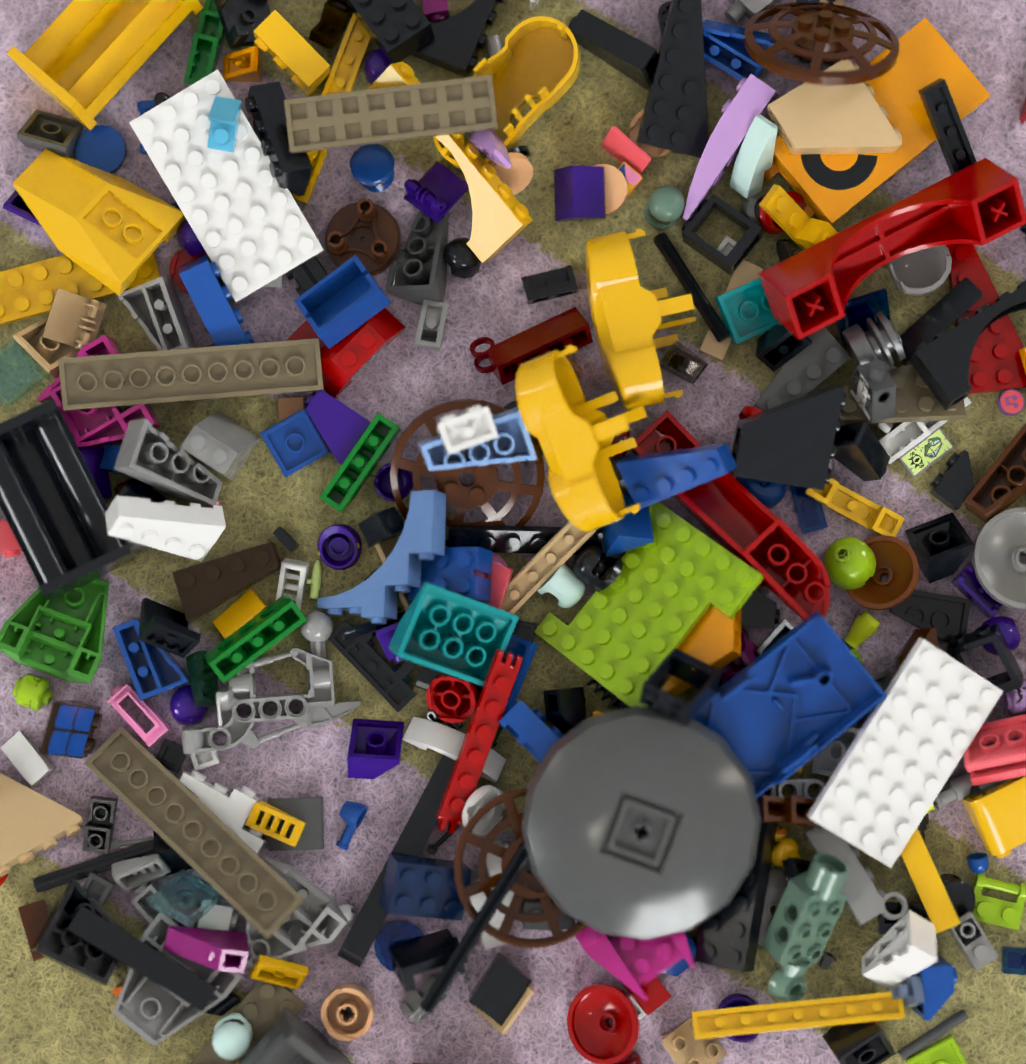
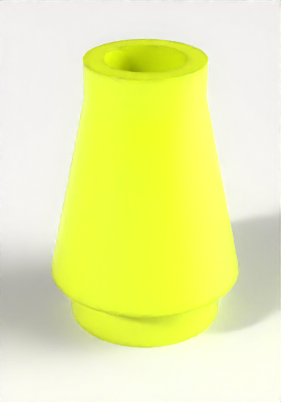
M864 610L861 615H857L844 641L854 649H857L859 645L878 631L877 627L881 623Z

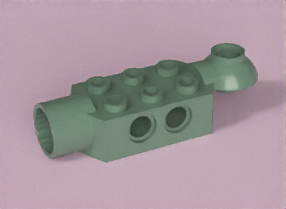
M827 853L815 854L808 871L789 880L763 939V947L781 965V968L773 974L768 984V992L774 998L788 999L793 1002L799 1000L805 994L807 989L805 984L806 971L808 967L819 962L847 900V896L841 889L849 873V867L845 862Z

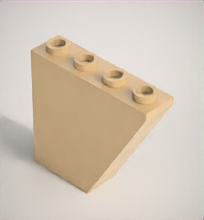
M842 60L824 71L857 70L859 67L854 61ZM864 82L851 85L803 83L768 104L765 111L771 122L778 126L777 131L792 155L894 153L903 144L901 142V133L896 127H892L887 120L888 113L882 105L877 104L872 87Z
M0 773V877H3L11 871L10 867L17 863L22 865L29 862L35 857L34 854L42 849L47 851L58 844L57 840L64 836L68 838L74 836L81 831L80 827L84 823L82 817L74 811Z

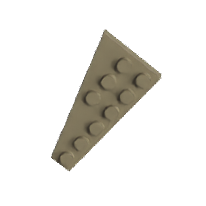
M911 363L888 371L897 386L895 416L876 423L965 419L964 400L945 410ZM849 385L843 386L846 393V402L844 407L840 409L839 418L841 419V425L860 422L870 424V421L848 390Z

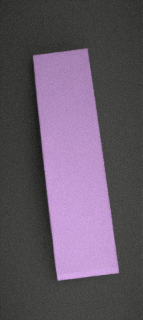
M494 130L470 132L472 134L469 138L470 142L485 157L507 169L512 166L508 151L502 139Z

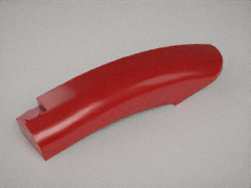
M667 410L635 440L637 447L630 450L638 456L675 449H689L702 445ZM730 473L674 495L688 512L730 553L762 574L764 577L762 583L802 620L806 619L816 610L823 618L825 617L830 605V580L824 565L780 518L764 506Z

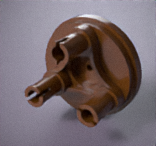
M362 198L356 203L343 207L332 217L326 229L325 245L331 261L337 268L356 254L371 275L376 276L388 269L397 258L401 246V234L395 218L385 208L372 203L370 199L366 201V198Z

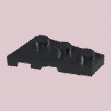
M914 590L907 600L891 608L889 612L920 629L936 627L937 638L949 643V640L957 634L964 633L966 635L971 599Z

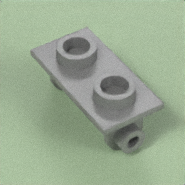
M439 972L436 974L432 973L420 985L421 989L425 992L423 996L415 990L402 1002L403 1006L400 1009L405 1015H408L406 1017L407 1020L416 1023L417 1021L424 1020L429 1015V1013L420 1008V1004L439 976ZM451 984L446 990L445 994L443 995L439 1003L443 1002L449 996V991L453 988Z

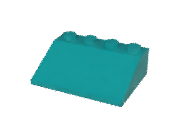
M425 581L400 620L388 648L398 657L483 686L496 650L501 649L505 652L519 616Z

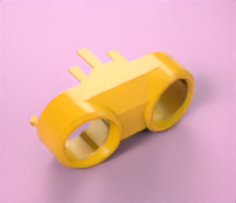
M569 345L562 352L553 350L522 363L516 373L515 389L523 423L528 432L539 440L549 465L548 482L558 506L575 527L585 532H590L622 520L627 513L632 512L635 514L639 512L640 503L625 508L623 492L609 457L637 447L634 437L613 445L611 444L614 435L629 430L628 424L647 417L644 406L607 419L605 412L598 410V408L618 401L619 398L616 391L586 401L577 376L565 357L578 351V349L573 345Z

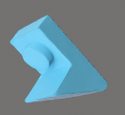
M215 96L208 116L211 124L207 148L234 153L242 104L241 100Z

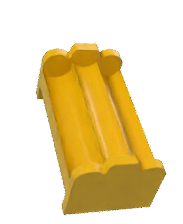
M73 0L24 54L14 46L6 54L38 87L91 131L97 125V122L94 120L96 115L191 12L196 16L203 7L198 0Z

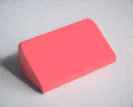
M613 126L601 146L621 164L625 161L641 175L650 166L651 157L621 130Z
M492 562V574L484 575V578L491 579L490 603L485 604L502 609L514 569Z

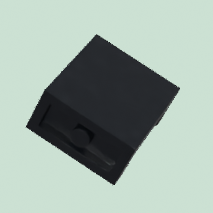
M448 928L388 946L393 970L405 993L416 990L413 975L445 966L459 941L456 936L453 937ZM467 959L459 970L460 975L466 973L464 964L468 963Z

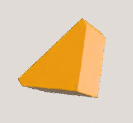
M252 46L224 55V80L262 82L263 57L259 47Z

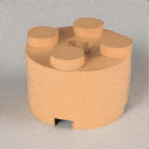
M344 983L336 986L327 995L321 1008V1020L330 1036L340 1041H351L364 1035L369 1030L375 1015L373 996L366 988L355 983ZM347 1007L352 1008L351 1012L353 1013H351L350 1017L345 1016V1009Z

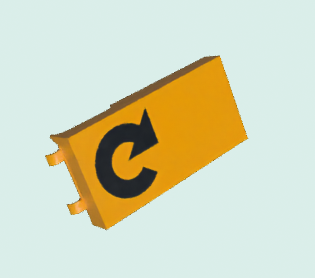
M926 17L898 39L899 54L896 64L892 69L881 77L864 82L872 87L877 104L882 105L888 113L887 120L891 126L896 127L901 133V142L903 144L896 152L792 155L781 136L778 135L776 137L772 167L764 172V178L768 182L774 175L780 172L794 191L803 197L807 205L804 212L810 218L816 214L820 220L829 222L833 226L887 180L893 179L937 141L918 90L939 78L945 79L961 121L984 104L991 96ZM885 49L869 62L870 65H874L884 59L890 50Z

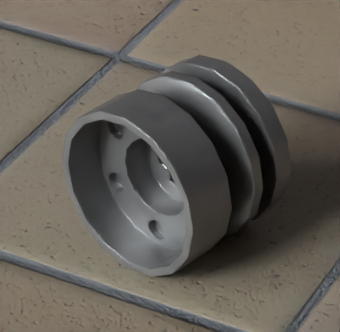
M882 311L875 314L878 326L869 317L866 319L868 331L864 332L858 324L842 331L845 342L858 366L882 357L892 366L894 364L890 354L892 352L899 361L906 358L899 333Z

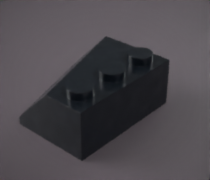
M73 878L56 902L31 951L100 985H107L119 960L69 931L67 928L81 906H84L123 931L125 930Z

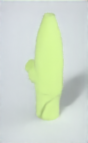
M316 560L311 578L306 579V584H310L311 587L310 599L315 600L319 596L322 569L320 560Z

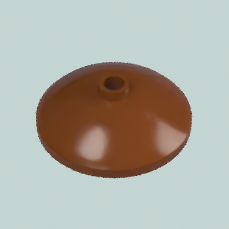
M875 536L864 540L863 542L875 554L877 563L875 573L865 581L866 584L862 587L845 590L857 604L871 610L894 608L907 600L917 586L920 575L917 556L908 544L896 537ZM888 575L889 579L882 582V577Z

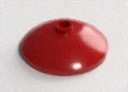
M596 984L584 988L573 999L568 1010L567 1028L572 1044L585 1059L596 1064H613L626 1058L635 1047L639 1035V1019L635 1006L623 991L608 984ZM609 1018L613 1020V1026L609 1024Z

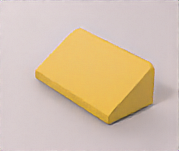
M250 588L212 623L226 639L266 609L267 606Z

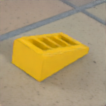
M257 801L254 803L245 825L296 847L306 822L264 801ZM265 812L262 821L259 822L262 813ZM273 815L275 816V818L272 822L271 827H269L267 825L269 823L271 816ZM281 820H284L281 831H277ZM294 824L295 826L289 837L286 834L290 825Z

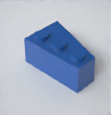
M706 19L702 23L704 59L740 81L744 77L748 78L750 74L759 79L765 68L758 64L746 51L744 45L745 28ZM753 31L754 38L762 49L766 50L775 44L769 33Z
M136 618L113 627L140 701L193 682L192 678L170 652L138 640L140 619Z

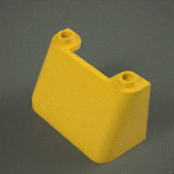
M1026 776L1012 778L992 789L983 790V793L975 796L971 795L961 800L990 856H997L998 859L1004 858L1012 853L1011 849L1026 842Z

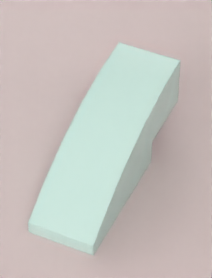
M761 114L756 115L748 129L731 175L730 187L746 199L762 191L764 172L772 167L778 126Z

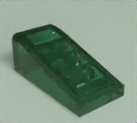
M196 651L186 657L195 706L215 707L217 706L218 676L204 657L209 651Z

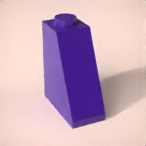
M318 390L317 393L313 391L305 403L308 405L305 410L338 463L342 465L371 422L325 391Z

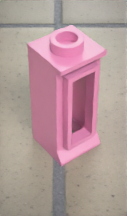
M121 683L110 693L112 697L108 700V703L117 710L148 747L154 746L164 733L172 729L147 700H139L132 683L125 686ZM127 696L155 724L148 733L120 704Z

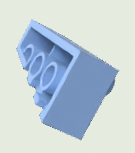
M517 407L492 416L499 435L498 438L454 454H447L441 435L418 442L429 471L538 459L528 430Z

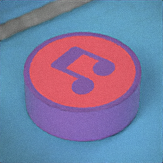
M1009 389L1000 394L997 405L1003 414L1015 415L1024 408L1025 399L1018 390Z

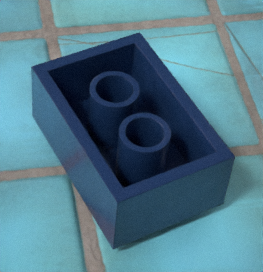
M389 854L379 905L388 914L462 921L464 906L458 895L455 883L454 861ZM462 862L463 881L465 887H467L470 883L472 870Z

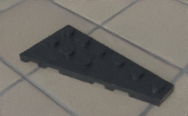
M671 0L636 142L701 158L709 140L701 0Z

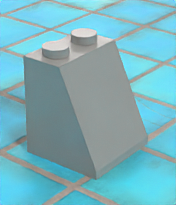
M216 411L194 425L181 448L233 481L260 438L224 414Z

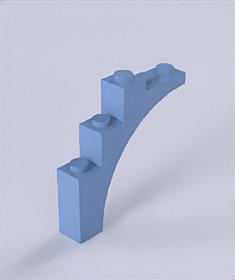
M436 490L411 491L409 511L403 531L393 551L382 566L367 580L351 590L335 596L317 598V608L327 610L328 615L335 616L342 615V611H349V614L361 615L362 618L371 619V624L382 625L386 624L387 620H397L398 593H409L410 588H420L421 560L433 561L434 556H444L446 494Z

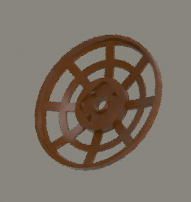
M791 2L775 5L755 14L748 21L744 31L746 51L758 64L783 77L810 84L851 85L871 81L890 71L896 64L899 54V41L886 24L860 10L832 3ZM803 10H816V11H819V12H810V13H808V12H805V11H803ZM789 13L798 16L794 20L779 21ZM834 13L843 14V15L850 16V17L843 18V17H841V16H839V15H836V14H834ZM774 15L770 21L758 23L764 18ZM862 23L869 33L856 30L853 24ZM777 28H792L791 35L783 38ZM875 28L882 32L890 42L878 37ZM768 29L770 37L775 44L766 50L762 49L756 42L753 31ZM854 37L868 40L860 48H856L852 44ZM796 42V43L799 44L800 46L805 47V48H807V49H804V48L798 47V46H796V45H793V43ZM876 44L890 50L884 59L874 65H870L863 56L870 52ZM785 49L793 54L812 59L810 69L786 63L775 58L773 55ZM841 50H845V51H846V52H839V53H825V52H836V51H841ZM854 59L861 68L850 71H820L822 60L842 61Z
M458 399L437 404L416 417L403 431L395 446L391 459L390 481L396 505L402 516L406 519L409 507H405L399 491L397 475L398 468L413 472L415 491L422 490L421 475L436 478L438 491L445 493L446 502L456 507L453 520L446 518L445 526L449 527V524L477 526L506 525L501 518L511 510L518 495H533L532 503L527 512L515 525L524 526L531 519L539 505L545 479L543 457L535 437L529 433L538 459L535 460L537 471L536 485L521 484L522 478L519 461L511 463L514 476L513 482L498 480L497 466L502 463L429 471L426 465L423 464L424 459L421 451L416 458V462L401 458L406 443L420 426L425 423L434 437L438 435L436 431L437 422L434 417L452 410L468 409L479 404L481 408L488 406L490 413L495 415L507 411L497 404L475 399ZM464 472H470L474 475L475 479L471 484H464L460 480V475ZM495 492L511 493L506 504L496 512L489 502ZM480 507L487 516V519L478 522H463L466 509ZM445 540L446 547H448V540Z
M527 788L509 791L491 799L472 816L461 833L455 852L454 876L461 902L473 920L478 912L472 905L469 897L484 891L488 898L492 891L491 888L495 887L524 840L521 830L524 812L518 813L513 798L526 796ZM504 803L508 818L498 823L490 831L486 839L471 833L478 821L495 806ZM512 825L517 839L507 849L493 843V840L502 830ZM466 843H469L481 849L478 859V876L480 881L465 887L462 874V860ZM488 852L502 858V873L489 878L486 876ZM524 866L510 889L515 894L509 907L501 903L498 908L505 915L499 930L488 924L484 931L499 941L513 946L539 948L562 943L576 936L587 926L577 922L574 926L562 932L557 916L564 912L558 907L553 908L549 894L534 874H529ZM524 898H539L544 913L525 914L518 911ZM515 920L529 923L547 921L553 936L527 939L509 935V932Z

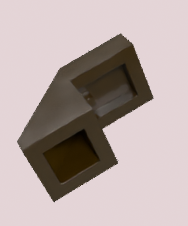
M327 0L325 2L321 19L311 30L308 40L332 50L340 41L353 13L344 0Z

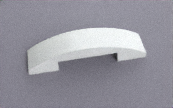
M413 716L403 740L425 751L428 747L453 760H457L466 734L440 723ZM490 748L481 777L496 783L506 759Z

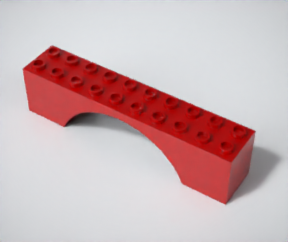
M984 158L760 272L759 276L773 317L800 340L845 317L846 303L853 290L867 276L883 265L904 255L941 245L974 244L983 246L1026 224V212L1018 178L987 158Z

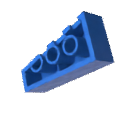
M205 254L180 266L179 275L215 346L255 343L250 331L245 332L241 325L244 320L239 309H233L230 299H232V295L226 285L222 286L218 278L221 274L214 261L211 262L208 255Z
M727 443L682 450L675 449L660 453H647L638 456H626L616 463L634 504L640 503V509L723 476L737 467Z

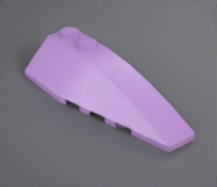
M752 74L740 81L736 88L738 93L733 100L728 99L721 110L723 115L706 144L689 189L683 218L686 221L690 218L693 219L699 205L710 196V192H708L710 187L714 189L722 180L725 171H723L724 167H729L736 161L739 152L738 148L742 144L756 115L761 114L767 118L768 115L765 111L768 104L780 98L776 90Z

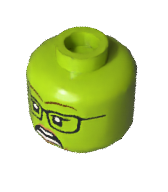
M29 673L24 677L18 678L13 689V696L16 698L18 705L38 711L44 705L48 706L51 703L54 691L50 690L51 684L49 680Z

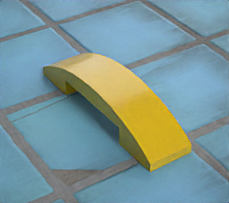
M831 477L829 483L825 484L824 491L811 488L806 489L805 494L880 536L896 537L905 519L886 507L879 506L840 485V482Z

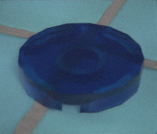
M403 919L391 921L383 926L375 941V953L380 964L389 971L394 972L388 946L424 936L422 930L412 922Z

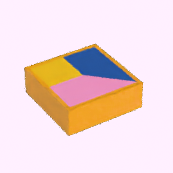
M624 161L618 170L623 173L628 182V198L644 178Z

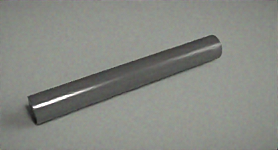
M963 1009L899 1050V1055L904 1061L967 1020V1014Z

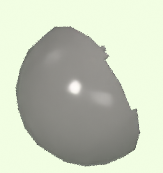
M941 245L899 257L887 263V268L894 283L901 292L908 295L922 296L933 293L943 285L951 272L952 258L947 246Z

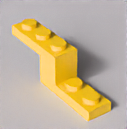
M774 184L759 204L802 250L838 233L829 222L810 218L780 185Z

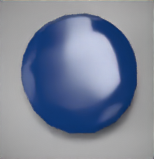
M379 144L363 145L354 152L350 161L353 177L371 192L386 190L394 179V158L391 152Z

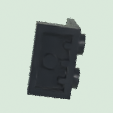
M148 598L142 600L138 640L184 658L200 642L201 634L188 629L189 622H187L184 613Z

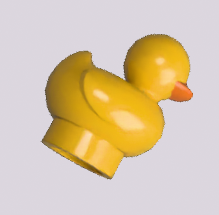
M777 826L774 841L776 845L773 847L771 863L784 868L783 860L789 857L801 859V856L798 854L799 847L797 842L792 838L786 837L787 829Z

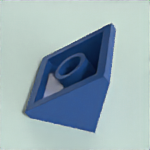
M623 494L625 508L635 505L630 494ZM649 506L639 509V512L635 514L632 512L627 513L622 520L601 527L606 557L655 542Z

